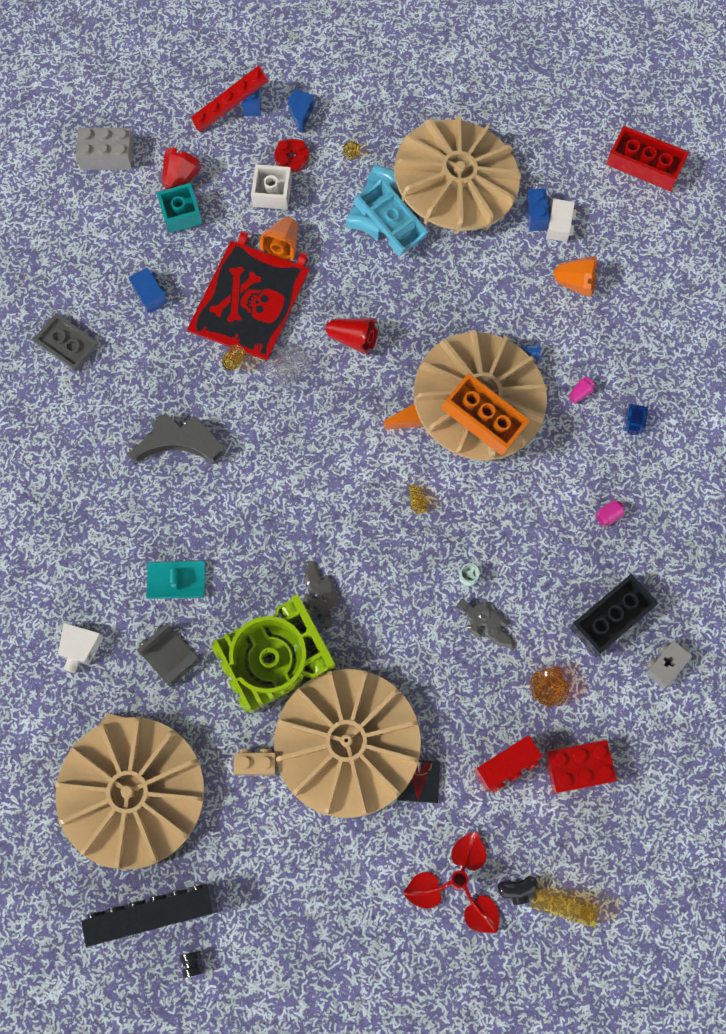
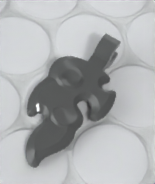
M307 561V569L304 576L308 590L317 594V597L311 598L306 593L304 596L305 605L308 610H312L315 607V613L322 615L325 629L333 627L329 611L334 610L339 604L338 596L335 594L334 583L328 575H325L323 580L320 579L317 566L313 562Z
M463 598L459 601L456 607L468 615L466 619L471 621L472 624L467 625V629L474 636L482 637L480 627L485 626L486 637L491 639L495 645L508 647L511 650L515 649L513 638L501 630L502 626L507 627L508 624L500 613L492 610L491 606L484 602L478 603L473 608Z

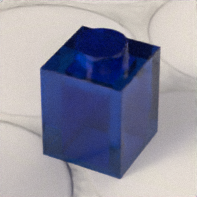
M629 404L625 413L623 431L631 435L642 434L646 427L648 407Z

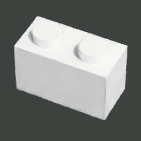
M553 199L546 239L567 242L568 237L573 235L574 225H571V222L576 217L575 202Z

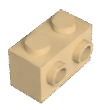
M240 749L239 753H234L233 774L236 776L277 775L276 753H272V749H260L259 753H251V749Z

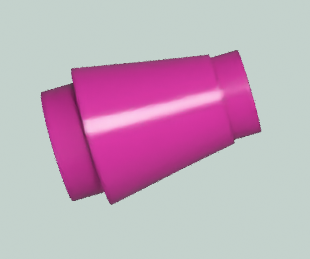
M585 376L578 381L568 398L576 404L594 392L593 389L596 386L592 380Z

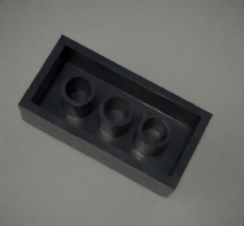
M631 573L570 626V629L595 657H598L659 603Z

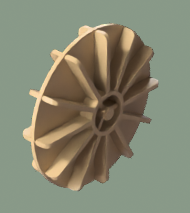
M457 115L455 120L433 121L430 118L426 120L424 125L405 136L396 154L394 177L398 190L402 195L401 200L425 219L424 224L427 225L431 222L440 227L454 230V234H458L460 230L468 231L481 228L487 230L490 225L502 219L512 208L519 192L521 172L518 170L517 163L511 153L512 146L505 145L497 136L491 133L488 124L483 128L470 122L461 121V115Z
M471 330L468 333L443 339L428 352L418 368L413 392L414 406L418 417L427 431L426 434L431 436L442 447L452 452L453 456L459 455L473 460H485L486 462L508 457L524 448L535 437L544 421L547 408V385L544 384L542 375L533 362L535 359L533 355L529 357L520 347L507 340L508 336L506 335L502 338L497 335ZM467 373L471 374L530 420L502 456L441 409L445 400Z
M356 669L328 671L304 683L289 698L281 711L274 737V752L276 753L275 758L278 770L290 791L311 809L339 818H356L375 813L398 798L406 789L416 771L421 747L418 721L406 697L384 678Z
M138 717L120 718L92 729L69 750L70 752L60 769L57 783H55L56 810L59 825L62 827L68 840L80 854L108 868L139 869L156 864L169 857L189 838L202 811L204 778L195 752L175 730L151 719Z

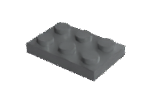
M57 313L33 339L35 344L75 372L79 370L99 346L96 340Z

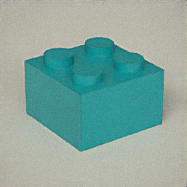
M191 183L156 192L168 233L203 224Z

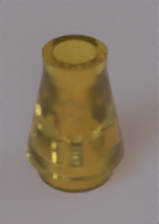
M418 484L411 485L408 488L411 510L415 514L426 512L429 502Z

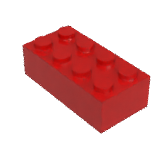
M623 126L610 151L606 165L671 192L689 152Z

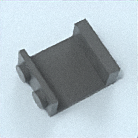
M166 623L165 625H160L154 631L155 634L151 638L144 639L139 644L137 651L171 688L199 663L200 659Z

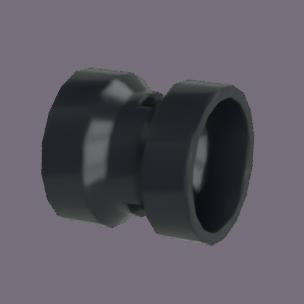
M200 951L179 956L180 963L185 966L182 970L183 978L204 973L203 966L198 964L201 959Z

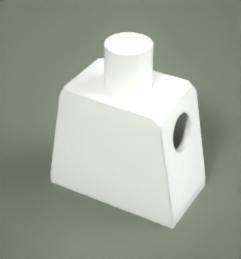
M64 623L58 651L60 657L67 659L64 670L75 673L79 663L89 665L103 640V636L100 633Z

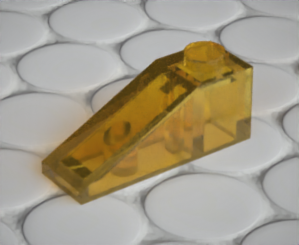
M538 888L533 893L530 908L592 928L596 927L600 910L599 906L542 888Z

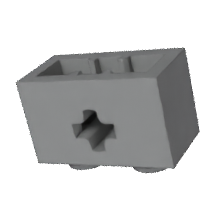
M674 640L669 644L665 642L658 650L660 653L658 658L655 659L653 657L646 665L648 670L645 674L663 689L669 686L692 657ZM666 660L669 661L668 667L664 666Z

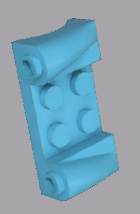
M374 164L362 193L369 190L383 178L400 197L401 194L396 184L394 170ZM356 206L352 207L346 219V228L361 230L378 240L381 233H383L368 214L364 216Z
M383 178L366 192L356 195L353 204L364 216L368 214L389 239V246L399 257L422 241L429 232Z

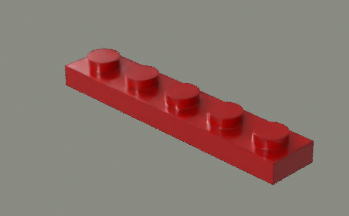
M258 65L191 116L196 129L201 133L267 83L269 80L263 69Z

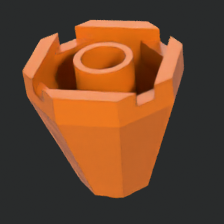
M291 217L281 218L262 233L260 249L262 251L265 249L267 254L281 259L293 260L296 255L298 223Z
M588 256L559 263L558 268L555 267L553 277L558 284L584 296H592L597 274H595V269L598 267L597 257Z

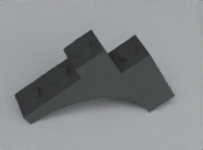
M165 412L163 415L156 417L151 424L154 432L148 433L141 443L131 447L129 453H127L135 465L151 455L165 451L190 452L204 458L213 465L226 454L224 446L195 416L184 421L180 428Z

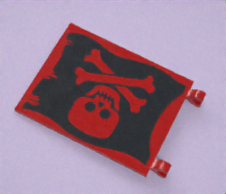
M241 231L238 242L230 241L187 328V332L268 361L310 271L309 268L305 267L308 262V254L300 252L297 263L281 259L246 246L250 239L248 237L249 233Z

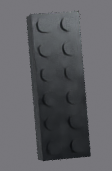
M201 884L193 886L192 891L188 893L187 889L171 892L172 897L167 898L166 894L150 898V903H146V900L129 903L130 908L127 909L125 905L108 909V914H105V911L87 914V919L81 920L85 947L217 913L218 907L214 887Z

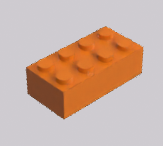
M467 373L441 407L443 411L501 456L530 421L469 373Z

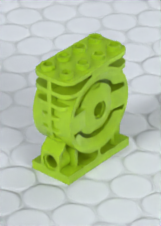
M298 594L292 596L290 601L278 606L274 616H263L250 620L240 629L237 627L234 629V632L226 633L224 637L218 640L214 639V644L211 645L217 658L223 661L220 665L224 673L232 679L229 683L236 695L240 694L241 696L238 698L242 709L250 714L260 707H265L270 702L273 703L276 701L275 699L292 692L298 687L304 677L315 679L320 674L336 670L335 663ZM300 620L306 629V632L300 634L293 625ZM265 628H269L272 635L280 636L286 639L294 648L296 654V664L292 672L293 677L291 679L289 678L288 673L290 672L293 664V656L289 646L279 638L268 637ZM248 637L253 644L248 654V665L251 672L261 681L272 682L275 688H270L269 685L256 682L248 674L245 665V657L249 648L246 641ZM309 642L314 644L318 654L308 658L305 646ZM268 655L275 656V661L271 664L265 662V658Z

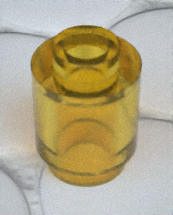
M232 345L222 357L223 367L227 370L237 369L246 357L245 350L239 345Z

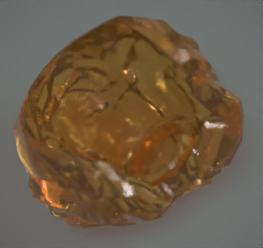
M558 666L536 671L530 679V691L534 700L546 707H554L566 702L570 685L565 680L562 669Z

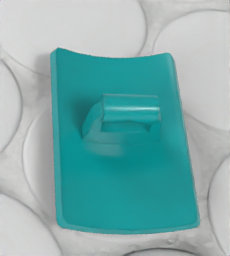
M156 561L147 563V599L204 597L205 561Z

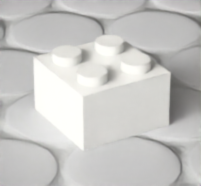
M255 164L251 191L253 207L288 210L292 183L291 167Z

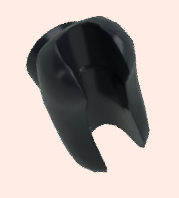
M528 876L524 880L514 883L502 881L498 884L497 889L502 898H512L513 905H521L529 902L528 895L537 891L538 882L534 877Z

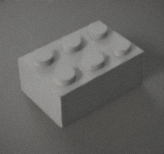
M78 128L76 160L80 170H132L134 137L131 128Z

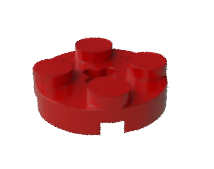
M281 140L278 142L274 152L275 162L281 167H291V173L298 172L308 164L309 150L303 140ZM290 153L296 154L293 158L288 156Z

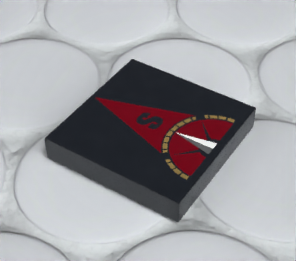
M419 760L410 783L397 798V801L438 804L440 762Z

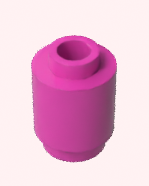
M612 500L600 508L595 517L603 527L606 525L610 526L625 515V507L620 501Z

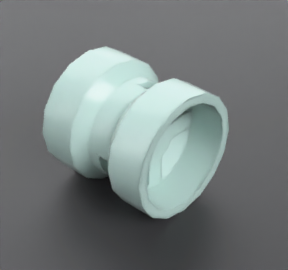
M472 563L465 564L460 570V582L469 587L475 585L480 575L479 568Z

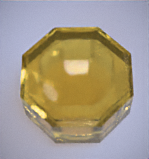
M354 141L346 142L343 146L344 157L349 160L356 159L360 154L359 144Z

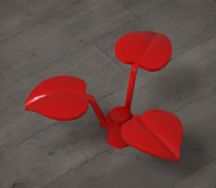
M472 832L458 840L452 849V862L455 865L462 866V868L452 874L451 881L438 887L439 882L435 875L429 872H422L411 880L403 894L415 906L430 909L436 907L441 902L439 891L449 886L458 891L464 890L469 902L472 904L466 907L464 911V920L467 926L476 932L496 933L499 928V913L495 903L484 895L479 896L474 902L467 887L468 875L465 873V869L476 871L486 861V850L479 833Z

